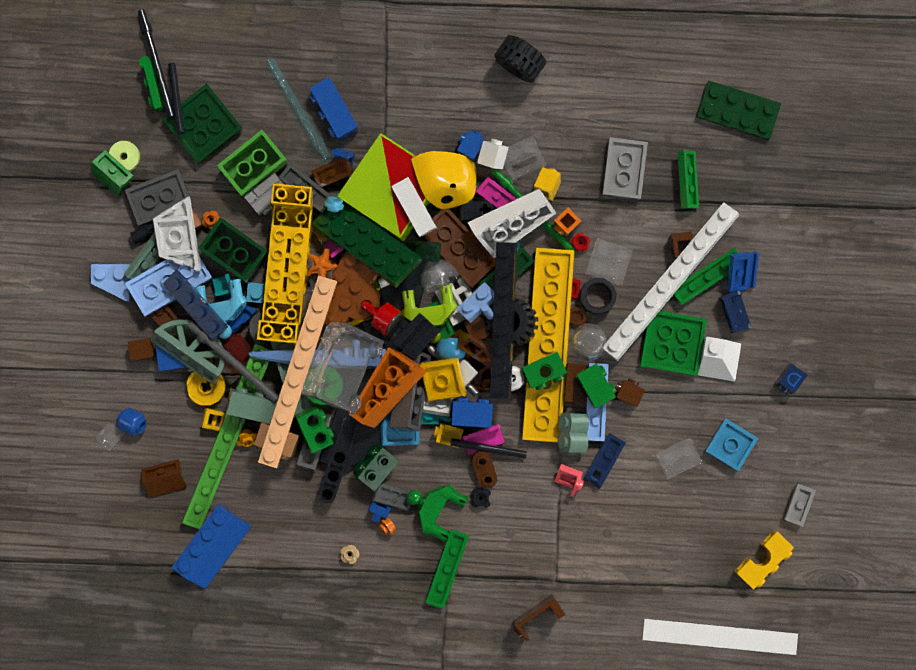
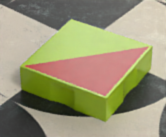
M382 133L379 134L337 196L355 211L370 218L382 229L402 242L405 241L414 226L391 186L409 177L424 206L426 207L430 203L425 198L411 161L415 155Z

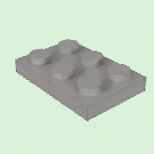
M609 138L602 195L641 199L648 142Z

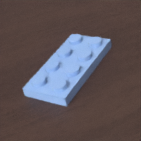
M201 258L200 271L193 270V267L185 264L175 263L171 259H166L126 282L125 285L143 315L147 317L176 300L163 285L175 270H179L193 287L206 283L212 279V276Z

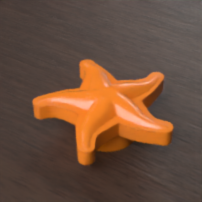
M324 249V253L320 257L313 254L308 255L313 262V266L307 273L308 276L318 273L319 276L326 278L330 270L338 267L337 264H331L329 249Z

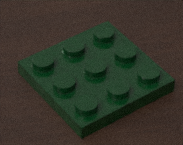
M207 83L181 103L184 134H177L175 117L169 119L166 115L162 118L198 165L243 130Z

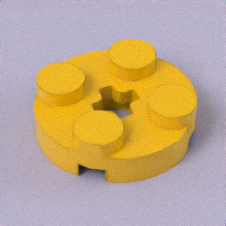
M192 372L187 380V391L191 400L199 405H213L219 402L224 396L226 381L223 375L220 374L215 385L210 383L211 390L204 392L202 383H207L208 381L196 372Z

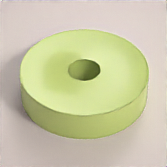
M119 141L110 148L109 154L129 172L138 166L140 152L131 142ZM126 153L127 159L122 160L121 156Z

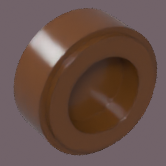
M580 307L570 309L569 323L573 326L584 324L587 319L585 310Z

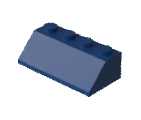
M218 504L171 568L185 579L206 589L249 531L251 525L223 504Z

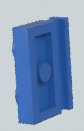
M758 252L730 254L727 290L729 292L747 290L750 287L752 289L755 288L759 260Z

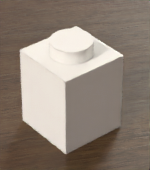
M491 139V142L483 141L477 163L491 168L503 169L509 147L502 145L503 141Z

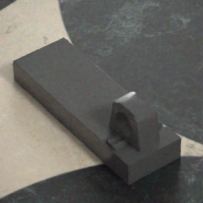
M290 163L278 178L287 185L312 187L313 206L322 213L327 208L324 205L325 201H327L328 197L332 196Z
M325 414L327 420H324L326 427H329L332 415ZM312 415L309 424L315 423L316 416ZM318 433L315 436V441H321L324 438V434ZM304 439L296 465L316 471L322 449L311 453Z

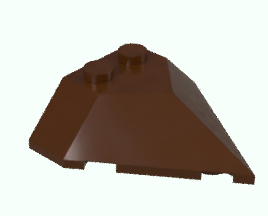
M458 330L449 338H458L457 347L466 352L462 360L465 359L478 372L470 383L477 390L484 391L485 388L490 389L491 359L485 344L462 330ZM430 355V362L437 361L432 355Z

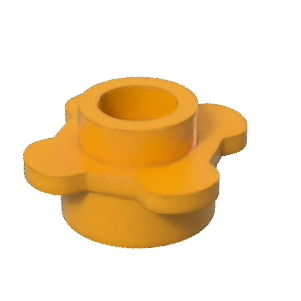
M249 429L241 431L236 444L238 446L243 445L244 447L254 445L257 433H253Z

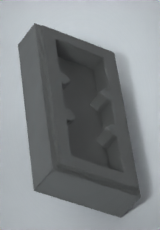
M381 483L374 491L372 501L407 511L411 507V504L407 501V494L410 492L408 490Z

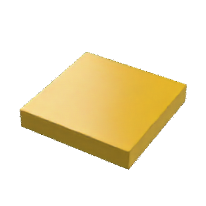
M459 358L420 364V366L428 370L422 376L428 402L465 397L467 395Z

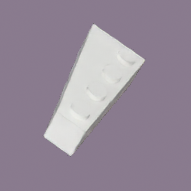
M538 189L468 222L477 239L491 256L495 258L496 242L516 243L554 216L556 211L542 191Z

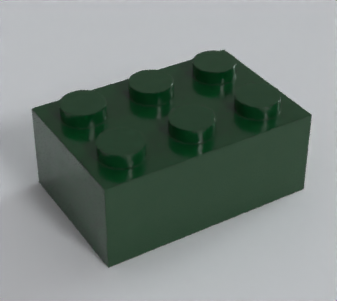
M221 217L198 247L199 250L247 284L269 254V251Z

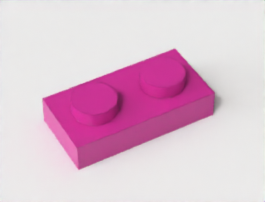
M489 177L485 179L476 191L478 195L490 202L496 209L516 200L514 196Z

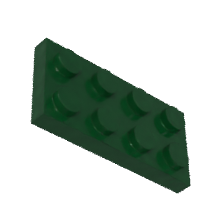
M708 80L696 118L770 140L781 103Z

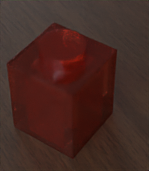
M233 333L225 340L227 343L224 347L236 360L243 363L249 358V353L253 347L242 334Z

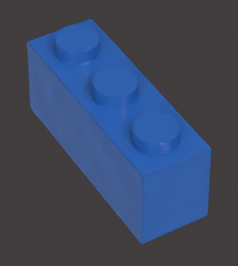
M330 77L310 87L312 93L309 96L313 104L318 103L321 108L318 112L323 121L327 120L330 127L328 130L333 138L337 137L340 141L359 130Z

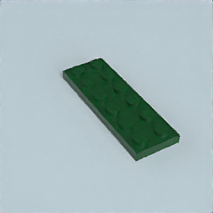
M344 202L342 203L344 205L343 210L331 212L326 209L311 223L315 230L395 288L422 262L419 255Z

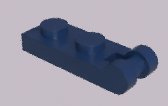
M608 433L585 473L583 480L587 483L595 484L594 487L600 489L626 442ZM595 470L601 472L599 478L593 475Z

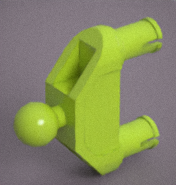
M444 285L439 286L442 298L441 305L424 308L415 307L414 290H408L409 299L406 291L401 292L404 309H402L403 316L412 321L420 312L435 327L442 326L457 309V303L453 300L452 285H446L447 293ZM440 333L431 341V344L440 341Z

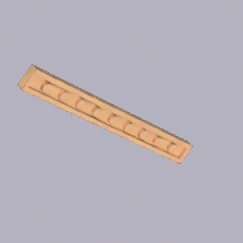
M318 275L258 463L278 468L337 285L335 280Z

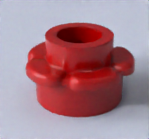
M578 233L571 239V244L575 251L584 252L589 248L590 239L583 233Z

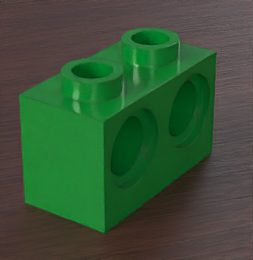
M313 406L294 415L311 453L334 444L331 439L334 437L330 426L326 427L324 420L327 419L322 409L319 410L316 406ZM310 416H316L315 423L307 424V419ZM318 433H323L324 438L316 442L315 436Z

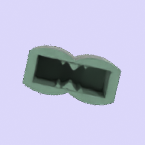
M561 413L558 422L560 430L558 438L559 451L586 453L588 449V414Z

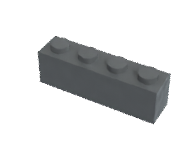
M401 351V353L413 360L407 353ZM422 352L413 361L420 365L421 363L430 362L431 356ZM422 377L392 409L390 418L391 428L400 431H420L426 393Z

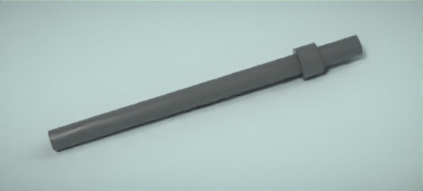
M194 322L188 325V328L198 336V340L210 346L274 403L279 399L275 392L215 340H212Z

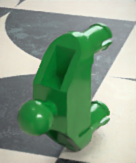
M450 484L430 490L425 493L424 497L417 490H412L407 494L408 503L411 505L419 504L417 512L422 533L426 536L432 535L443 542L447 540L446 536L449 537L450 531L436 525V520L446 501L449 500L461 508H464L466 504L459 499L465 502L468 501L467 496L455 491Z

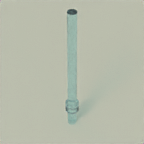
M273 58L267 60L270 69L311 136L312 144L315 148H318L324 160L329 158L331 155L324 145L325 141L316 132Z

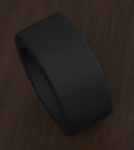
M594 278L582 286L579 300L587 312L600 315L608 312L614 306L617 293L610 281L604 278ZM595 285L605 287L609 293L607 304L600 308L591 306L587 300L588 290Z

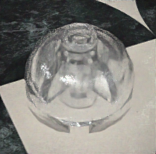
M434 258L425 263L426 267L420 275L421 283L426 293L433 294L439 290V286H446L455 282L460 274L456 267L448 260L440 259L436 261Z
M582 324L571 335V350L581 360H598L606 353L604 347L608 341V335L597 324Z

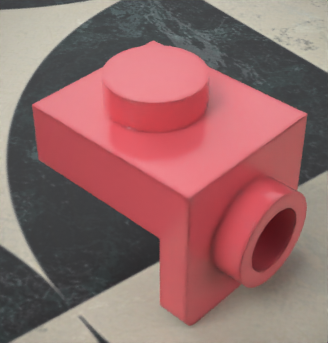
M561 464L554 482L572 488L570 496L574 497L576 491L580 492L584 481L581 480L583 472Z

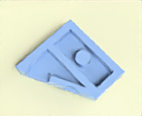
M91 264V284L127 302H131V293L125 285L131 279L124 275L130 264Z

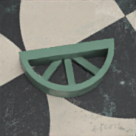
M174 320L161 325L154 331L151 342L215 385L223 370L225 359L210 346L208 347L211 351L194 352L201 343L198 340V336L188 328V325L194 321ZM175 333H177L178 340H177L176 338H174L173 336H171L170 334H175ZM184 334L196 337L189 347L186 346ZM217 338L215 341H216L221 347H223L222 344H221V342H220V340ZM204 358H215L216 366Z

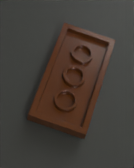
M442 209L432 218L437 228L422 236V238L471 289L495 266L496 258L491 256L480 241L449 209Z

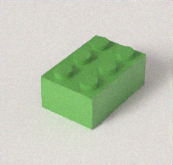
M260 130L219 163L217 167L239 194L245 198L244 195L273 172L279 171L288 161L266 133Z

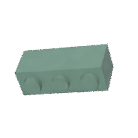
M242 387L230 389L225 408L226 414L267 424L271 423L278 400L274 403L263 392L255 391V394L247 392L248 389Z

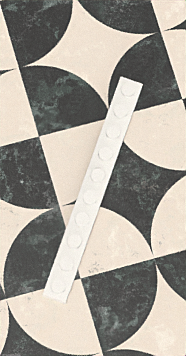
M723 202L602 347L603 351L617 361L623 356L739 217L737 211Z

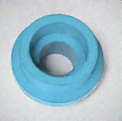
M328 197L324 203L327 210L331 212H338L343 210L344 207L342 204L343 200L337 197Z

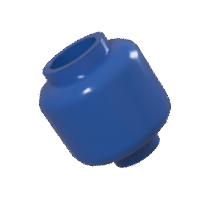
M127 408L120 412L116 419L118 429L131 436L141 434L147 425L145 415L132 408Z

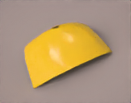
M430 151L419 154L411 159L425 198L437 208H453L468 203L473 199L476 191V166L467 156L451 152ZM455 184L456 188H450V185ZM449 195L453 197V200L448 204L441 202L444 196Z

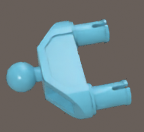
M241 279L228 281L231 298L228 301L208 303L226 325L227 321L235 320L247 304L246 298L242 294ZM194 287L207 302L206 287ZM229 325L219 336L220 338L226 339L230 337L232 329Z

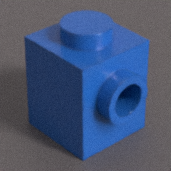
M468 130L467 134L463 133L458 141L460 146L457 149V153L467 156L474 162L481 150L483 141H485L483 135L475 130L473 132Z

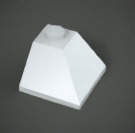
M704 337L698 375L735 382L741 344L724 339Z

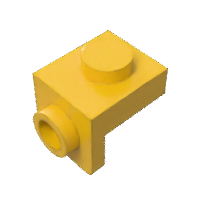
M441 423L440 427L436 426L433 438H437L436 443L450 446L451 438L462 439L464 429Z

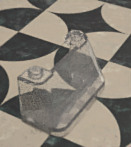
M331 322L326 327L302 387V394L348 413L356 414V411L361 407L360 396L356 393L370 359L381 355L384 341L345 322Z

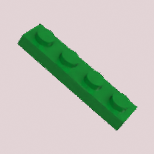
M734 247L688 277L673 294L679 304L683 305L727 276L730 254L739 253Z
M451 529L426 603L444 609L469 538L468 534Z

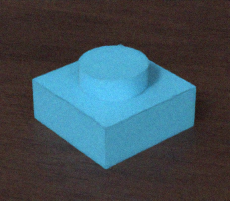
M248 283L246 301L264 303L265 284Z

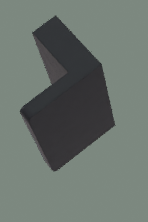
M419 312L393 342L415 360L440 331Z

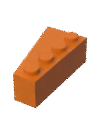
M388 347L349 415L361 424L375 428L428 370L403 353Z

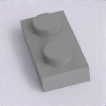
M796 483L784 520L803 527L816 490Z

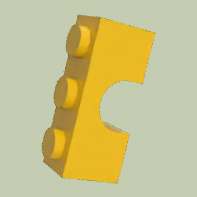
M773 530L760 543L767 551V558L763 563L755 564L751 559L746 558L734 570L752 589L761 587L766 581L764 578L769 573L773 574L779 568L778 564L782 560H787L792 555L791 550L794 547L778 531Z

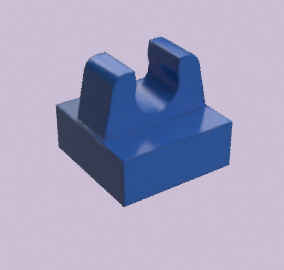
M373 501L369 509L370 512L374 513L372 521L379 523L381 516L387 518L392 506Z

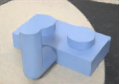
M484 282L457 307V310L470 323L481 313L488 319H493V311L489 306L494 302V291Z

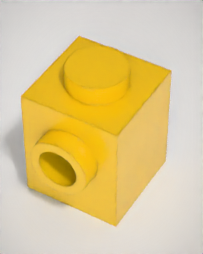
M542 167L534 184V191L540 189L548 200L553 201L561 184L560 172L552 168Z

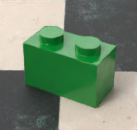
M597 363L576 374L594 409L616 398L614 393L617 392L612 382H607L605 378L607 373L602 365L598 366Z

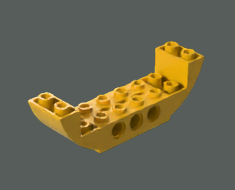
M273 183L271 235L262 320H259L257 340L297 343L305 305L309 266L308 255L310 254L312 236L313 192L312 187Z

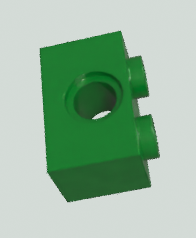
M558 351L522 367L530 388L535 387L536 391L546 387V382L552 379L554 382L565 378L563 374L567 373ZM543 366L550 369V375L546 378L540 375V368Z

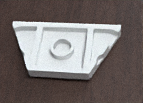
M186 197L154 217L153 222L159 257L167 260L171 259L175 263L185 264L193 267V270L200 271L201 263L190 197Z

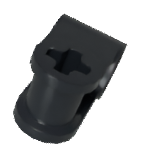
M469 201L458 206V219L461 222H470L484 215L481 210H484V206H487L491 211L494 210V207L488 201Z

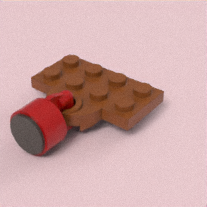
M346 252L338 267L329 278L337 281V285L324 323L336 332L341 333L350 318L366 320L373 317L371 326L384 336H389L400 325L403 313L390 303H386L383 306L380 305L381 296L372 285L378 275Z

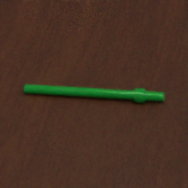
M496 168L490 171L500 182L499 185L503 189H507L516 199L524 196L512 184L513 181L508 176L505 177ZM548 220L541 224L565 250H575L562 235L555 231L554 226Z

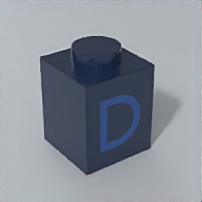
M788 364L775 383L779 385L778 389L784 394H795L808 375L795 365Z

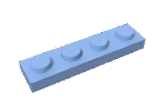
M598 364V366L602 365L607 373L605 378L608 382L609 364ZM587 397L586 414H588L589 418L588 440L605 441L607 403L594 409Z

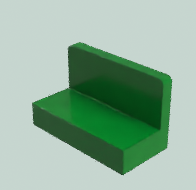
M106 150L91 163L90 172L116 196H119L122 188L133 179L134 175Z

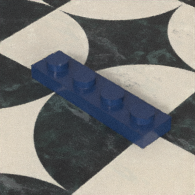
M175 270L163 283L212 340H216L228 328L226 323L179 270Z

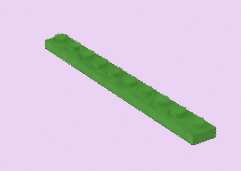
M255 343L251 352L273 350ZM249 356L245 367L258 379L262 380L269 361ZM241 375L237 387L248 389L247 392L255 394L258 388ZM225 415L183 517V524L197 529L202 527L246 418Z

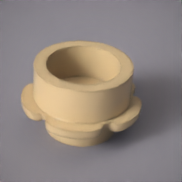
M348 545L341 549V560L344 563L353 564L359 558V551L354 545Z

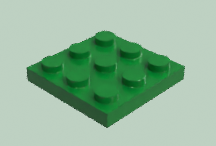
M659 311L646 327L640 366L698 376L707 319Z

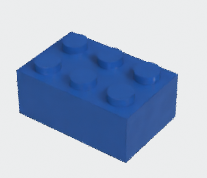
M457 398V401H453L452 425L491 428L493 404H489V400L477 399L476 403L469 402V398Z

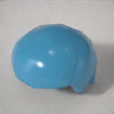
M442 338L439 344H437V355L440 360L459 358L460 362L465 357L466 352L457 347L458 338Z

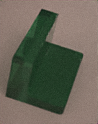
M405 240V246L419 255L422 262L439 263L442 243Z

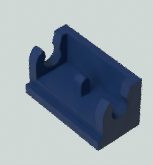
M740 291L719 297L731 334L752 327Z

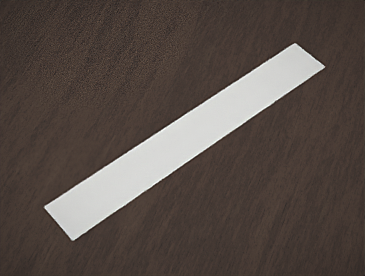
M644 619L643 640L796 655L798 634Z

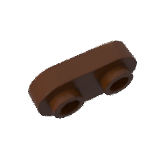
M476 451L472 456V463L478 482L483 488H492L497 483V475L491 456L488 452ZM481 458L486 460L484 464L479 463ZM489 476L491 480L486 482L484 481L485 477Z

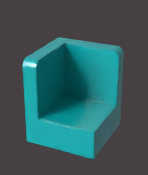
M228 273L225 276L212 279L216 298L231 295L228 283L230 280L233 281L231 274Z

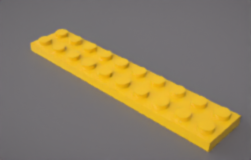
M536 248L531 309L536 311L534 316L538 317V322H535L538 329H534L535 336L530 337L528 364L558 351L566 369L574 250ZM546 366L541 367L540 375L544 378L548 377L550 369ZM566 373L563 374L565 378L554 382L552 379L546 382V387L537 391L535 387L530 388L526 379L522 440L558 442L560 434L558 422L564 408Z

